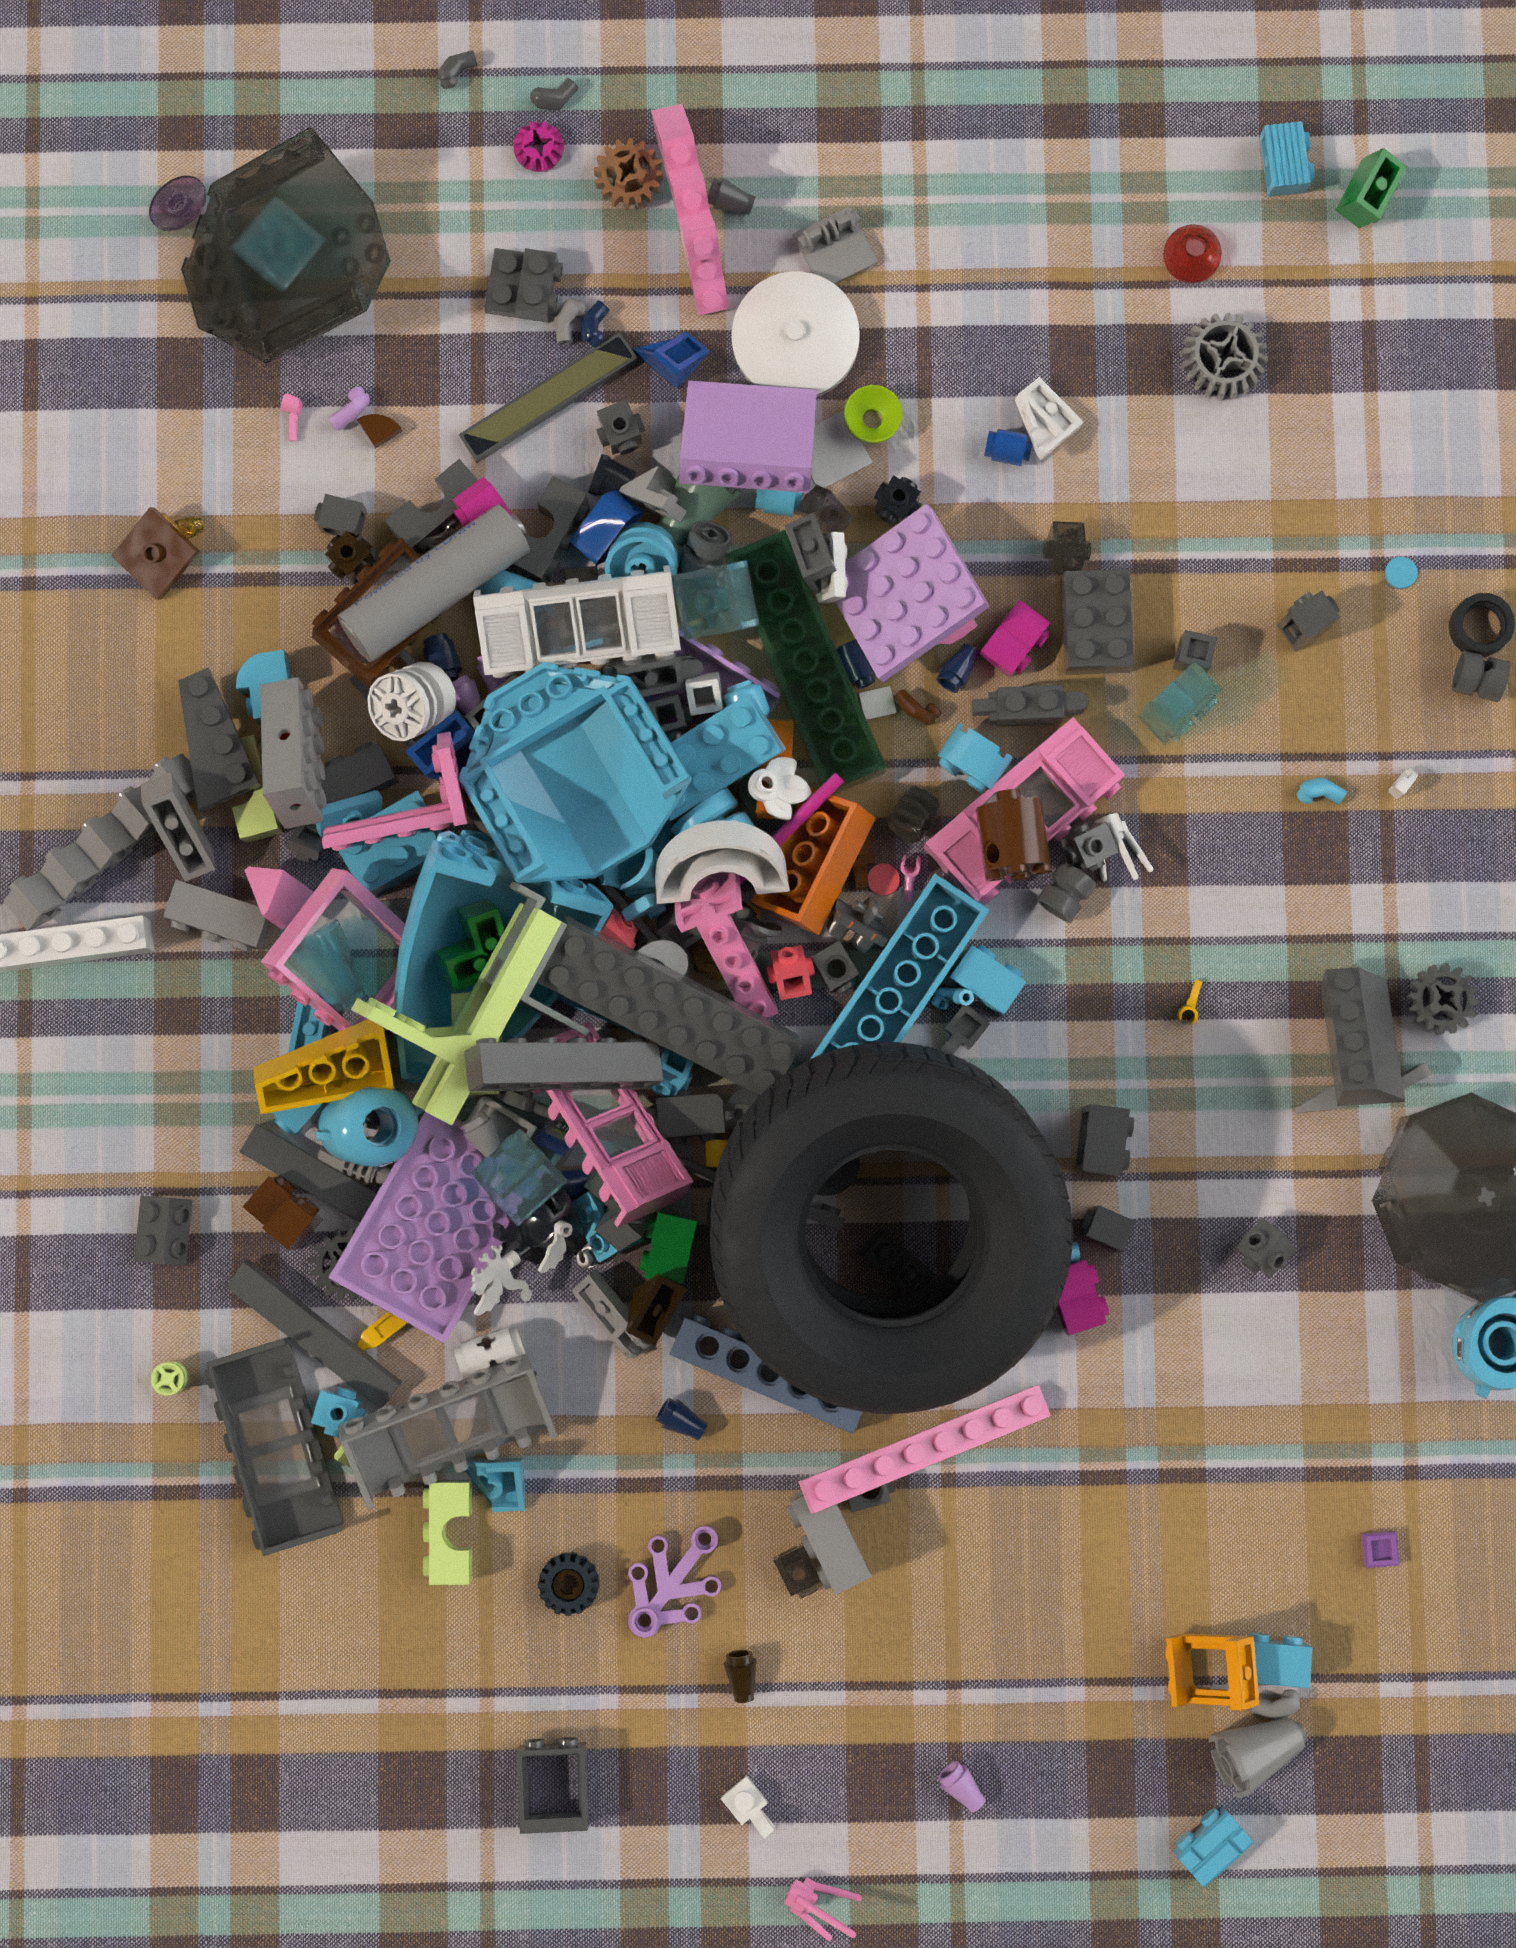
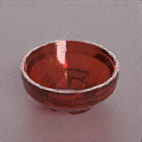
M1190 224L1182 226L1175 230L1166 241L1163 250L1164 264L1169 273L1177 280L1185 283H1200L1210 278L1217 270L1221 261V244L1217 236L1210 229L1202 225ZM1190 240L1202 242L1204 253L1199 256L1189 254L1186 249L1187 242Z

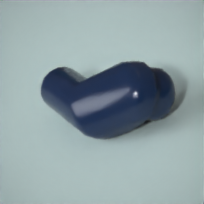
M597 300L581 321V338L592 347H597L604 339V334L598 330V325L610 311L599 300Z

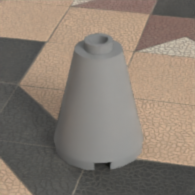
M1291 1718L1220 1731L1209 1737V1743L1215 1742L1216 1748L1210 1752L1216 1769L1227 1787L1232 1784L1238 1792L1233 1795L1240 1799L1250 1795L1304 1750V1741L1307 1740L1303 1726L1298 1721L1294 1722Z

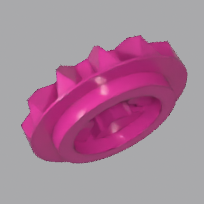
M545 120L542 123L531 121L529 125L523 128L520 127L518 134L514 138L513 150L515 157L528 170L535 172L547 171L556 166L563 156V137L556 127L549 125ZM534 136L540 138L541 143L547 142V144L543 145V156L541 157L536 148H530V146L534 145Z

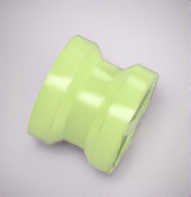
M176 1361L164 1362L158 1365L151 1375L153 1389L164 1396L183 1391L189 1381V1373L186 1367Z

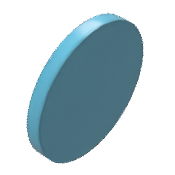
M1406 557L1392 559L1385 568L1387 582L1397 589L1410 587L1415 582L1418 574L1415 563Z

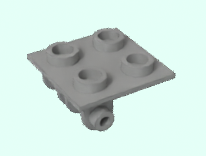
M850 207L845 208L793 234L812 273L826 278L834 284L878 263L858 223L860 218L856 210L852 211Z

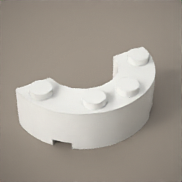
M736 820L711 821L696 824L684 830L664 847L655 868L657 904L690 901L691 891L697 882L707 875L718 872H732L745 877L753 884L756 895L789 891L786 861L779 845L771 836L759 828Z

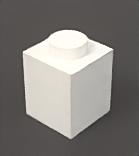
M719 672L701 674L700 676L686 679L685 687L691 716L723 710V694Z

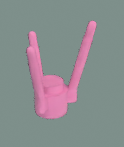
M808 1877L805 1878L803 1883L795 1879L784 1900V1904L790 1907V1912L799 1916L827 1941L832 1940L831 1934L808 1915L810 1912L851 1938L856 1937L855 1931L814 1905L818 1895L813 1893V1890L856 1901L862 1900L860 1894L817 1883Z

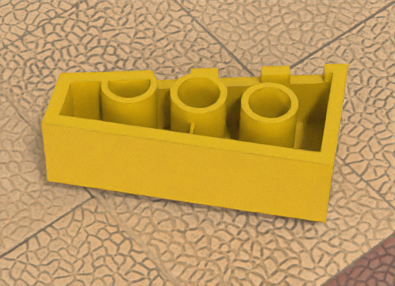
M369 1019L253 1067L260 1114L342 1100L352 1093L367 1087L394 1090L384 1028Z

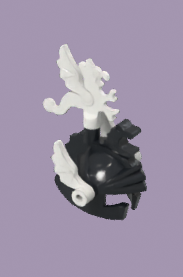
M556 1184L540 1188L541 1198L531 1189L527 1195L521 1198V1203L516 1205V1213L507 1214L509 1224L506 1229L500 1223H493V1237L507 1244L502 1252L503 1257H500L502 1245L497 1244V1247L491 1246L494 1252L493 1259H490L487 1253H483V1257H479V1261L487 1263L486 1268H481L479 1273H477V1268L472 1270L473 1285L470 1290L472 1292L476 1291L477 1295H482L474 1310L475 1315L479 1316L485 1311H491L493 1306L500 1302V1295L503 1294L502 1286L508 1290L522 1289L520 1298L523 1301L531 1299L532 1292L529 1290V1285L524 1280L513 1279L510 1269L522 1260L529 1261L535 1266L540 1264L538 1271L545 1273L550 1268H556L557 1263L563 1260V1253L565 1251L577 1255L582 1250L584 1241L583 1228L565 1188L562 1187L553 1191ZM551 1195L562 1207L560 1210L555 1207Z

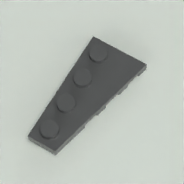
M205 668L178 680L198 810L204 812L260 787V782L211 670Z

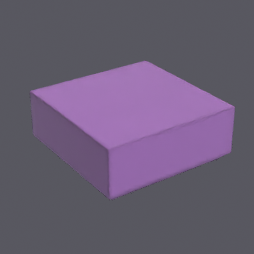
M1396 1531L1361 1533L1364 1567L1400 1566Z

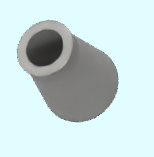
M482 1111L462 1123V1127L465 1130L463 1135L485 1156L488 1163L495 1161L505 1154L491 1116L487 1117L486 1113Z

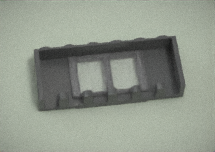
M289 1337L207 1362L208 1369L205 1370V1378L209 1388H214L218 1401L214 1402L215 1412L218 1420H223L227 1433L223 1435L224 1443L228 1453L233 1452L236 1465L233 1466V1474L236 1483L242 1485L246 1498L242 1499V1504L248 1518L252 1517L255 1530L252 1531V1539L257 1550L261 1549L262 1555L266 1556L343 1531L345 1529L331 1482L332 1479L316 1425L311 1423L313 1414Z

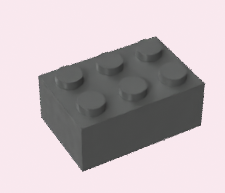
M1130 569L1064 571L1060 580L1064 675L1129 673L1134 666Z

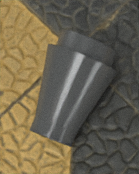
M714 178L708 194V203L713 205L712 209L740 212L747 215L750 214L755 200V196L748 194L724 178L722 180Z

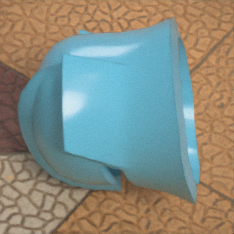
M650 845L601 874L599 879L602 885L620 888L628 898L636 901L644 895L656 892L655 868L660 855Z

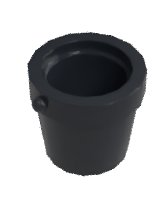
M601 454L588 493L593 496H603L605 493L615 489L619 491L621 486L635 478L636 471L612 460L608 455Z

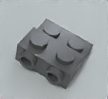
M495 248L484 308L485 313L548 323L550 312H556L558 294L553 292L555 282L561 281L563 263L558 262L557 253L525 248V252Z

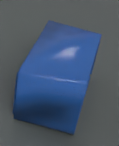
M616 489L607 492L600 498L569 541L597 566L606 562L611 543L620 530L637 522L645 511Z

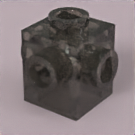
M1052 521L1048 537L1043 542V559H1048L1049 572H1060L1063 574L1064 571H1082L1084 562L1089 561L1091 555V542L1086 541L1085 524L1083 522Z

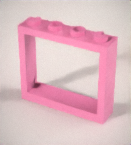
M332 868L261 960V963L269 969L267 975L273 981L282 986L286 984L293 990L290 995L304 1006L309 1004L316 1011L313 1015L327 1026L332 1024L341 1031L353 1025L284 966V963L339 892L398 946L401 942L405 923L348 871ZM397 968L374 997L375 1000L394 1010ZM360 1016L355 1024L365 1021L367 1018Z

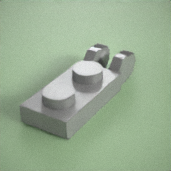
M597 1270L590 1273L572 1290L574 1296L611 1342H614L627 1357L634 1359L640 1355L642 1348L645 1349L651 1345V1343L626 1332L630 1311Z

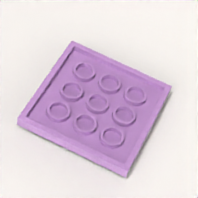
M927 503L845 562V576L848 580L846 597L835 601L877 678L882 682H885L990 607L934 510Z

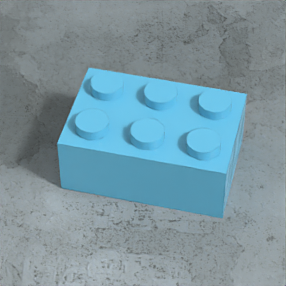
M417 790L372 817L425 807L427 804ZM428 827L418 829L416 834L407 837H398L397 834L384 836L383 841L374 844H365V841L352 843L350 848L339 850V853L352 876L376 897L421 871L432 842L436 840L438 834L442 833V830L432 831Z

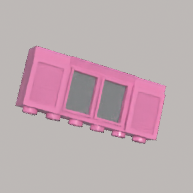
M1073 717L999 779L991 790L985 791L929 839L923 848L962 892L977 902L982 901L986 905L999 893L996 889L997 886L1004 880L1009 884L1013 881H1010V875L1005 876V879L987 882L985 879L976 816L977 807L983 805L997 791L1019 789L1020 794L1024 797L1041 799L1047 842L1049 843L1053 838L1059 842L1070 833L1069 829L1072 828L1070 824L1080 817L1084 821L1098 809L1094 803L1103 796L1107 800L1110 799L1122 788L1119 782L1125 774Z
M591 1022L582 1025L589 1029L587 1036L571 1029L550 1037L556 1038L557 1043H567V1040L573 1038H586L587 1042H596L602 1039ZM635 1089L546 1090L552 1099V1103L548 1108L550 1119L554 1121L563 1117L569 1126V1130L565 1135L567 1146L571 1148L580 1144L587 1154L582 1163L584 1173L589 1175L597 1171L604 1181L599 1190L601 1200L607 1202L615 1199L621 1208V1212L614 1222L617 1228L683 1199L693 1180L673 1151L670 1143L662 1137L656 1128L653 1117L645 1111L638 1100ZM535 1090L533 1092L538 1094L545 1090Z

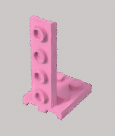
M451 732L437 734V745H432V761L435 773L442 772V776L439 777L442 803L328 826L323 832V849L332 847V850L339 851L350 848L352 843L365 841V844H374L383 841L384 836L397 834L398 837H407L416 834L418 829L429 827L430 830L435 831L447 828L449 823L452 822L454 826L467 824L466 808L468 806L463 786L459 781L460 772Z
M718 872L707 875L698 881L692 889L690 901L674 902L675 919L680 932L682 933L697 927L736 1003L765 1018L778 1014L776 1002L730 915L743 909L739 875L732 872Z

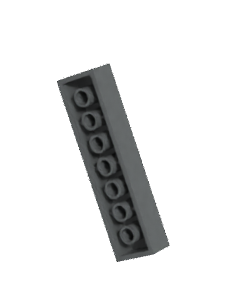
M567 915L562 922L567 924V927L537 983L758 1095H761L771 1084L786 1074L802 1046L797 1033Z

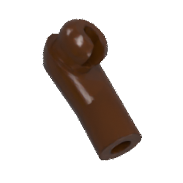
M905 689L900 690L894 696V702L908 716L925 725H933L936 723L935 720L941 717V710L934 703H929L923 708Z

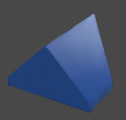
M686 331L672 339L632 348V351L677 389L681 387L710 352Z
M454 711L405 751L428 778L440 780L439 777L442 776V772L435 773L432 761V745H437V734L451 732L459 772H461L462 767H466L471 752L469 746L474 730L457 711Z

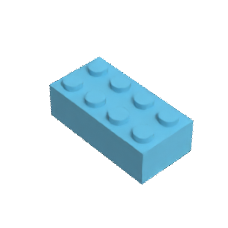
M746 694L671 742L692 780L669 816L670 821L685 815L710 796L729 787L787 750L752 694Z

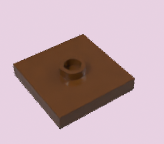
M149 507L111 556L157 600H160L195 559L200 550L155 507Z

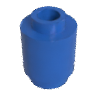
M997 429V432L989 431L984 456L991 457V461L1021 466L1023 460L1029 461L1032 442L1027 441L1028 434Z

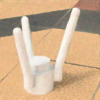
M1118 813L1104 816L1094 822H1107L1133 880H1137L1139 876L1123 843L1124 839L1127 840L1148 872L1153 871L1152 865L1129 832L1126 822L1120 820ZM1106 863L1099 868L1100 878L1103 882L1107 880Z

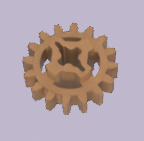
M632 138L628 139L627 145H622L621 141L617 139L615 149L606 145L604 147L606 157L598 155L597 164L599 166L594 167V176L598 177L595 180L596 188L603 189L601 192L602 198L605 200L612 197L613 207H616L619 202H623L625 210H628L630 203L634 202L637 208L640 209L642 199L651 203L653 201L651 191L659 193L660 184L658 182L663 181V172L659 170L662 168L661 159H654L656 157L655 149L652 148L646 152L645 142L641 141L638 146H634ZM643 161L648 166L650 175L647 174L646 170L642 169ZM608 173L612 178L616 179L614 187L608 180Z

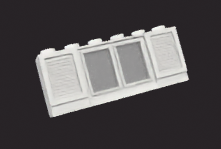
M670 565L663 566L664 572L644 574V570H635L631 572V576L612 578L611 574L599 575L598 580L579 582L578 578L565 580V584L546 587V583L541 582L533 584L531 589L514 591L513 587H503L500 589V593L481 595V590H474L473 601L485 675L493 674V677L496 678L507 677L515 671L525 670V672H528L543 662L554 663L558 667L570 669L576 667L579 662L590 661L591 665H601L608 663L610 658L622 657L623 660L631 661L642 658V655L655 653V656H669L674 654V651L681 650Z

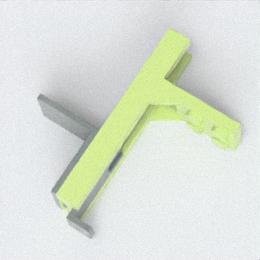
M512 882L509 888L528 899L525 904L519 903L453 1026L425 1028L426 1026L401 1013L395 1018L396 1010L371 997L367 1003L357 998L351 1009L437 1055L412 1104L450 1125H453L470 1093L468 1091L464 1051L476 1045V1041L479 1039L496 1038V1041H498L518 1002L585 1036L589 1032V1029L529 997L567 924L541 910L546 898L515 882Z

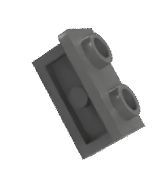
M140 1196L134 1261L168 1265L186 1264L192 1200Z

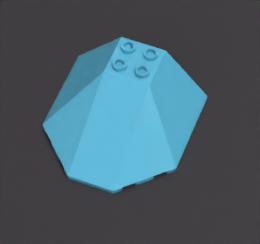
M548 662L539 664L487 695L483 706L485 712L481 724L476 726L469 746L471 752L466 767H462L459 775V781L517 883L596 878L653 844L692 780L631 677L619 674L617 677L601 674L599 671L574 667L573 670L558 667L557 664Z

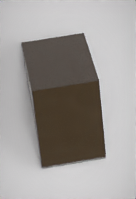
M659 1273L634 1290L626 1332L656 1346L688 1288Z

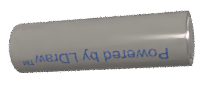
M499 504L494 505L339 613L337 618L344 632L360 654L372 663L529 553L530 547L523 535L526 533V530L516 515L510 516Z

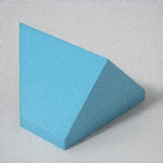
M524 1458L467 1461L468 1469L465 1472L490 1503L492 1512L525 1511Z

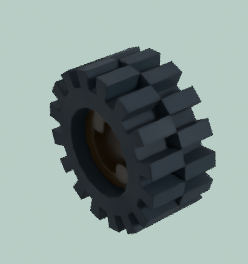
M565 1552L551 1558L542 1569L538 1582L539 1596L546 1603L545 1606L548 1609H553L554 1613L558 1615L562 1613L565 1616H571L575 1613L580 1614L586 1608L588 1609L596 1598L599 1589V1575L595 1570L594 1564H591L584 1555L582 1557L575 1552L571 1554ZM565 1575H572L578 1581V1586L573 1587L572 1593H565L560 1588L559 1582L564 1581Z

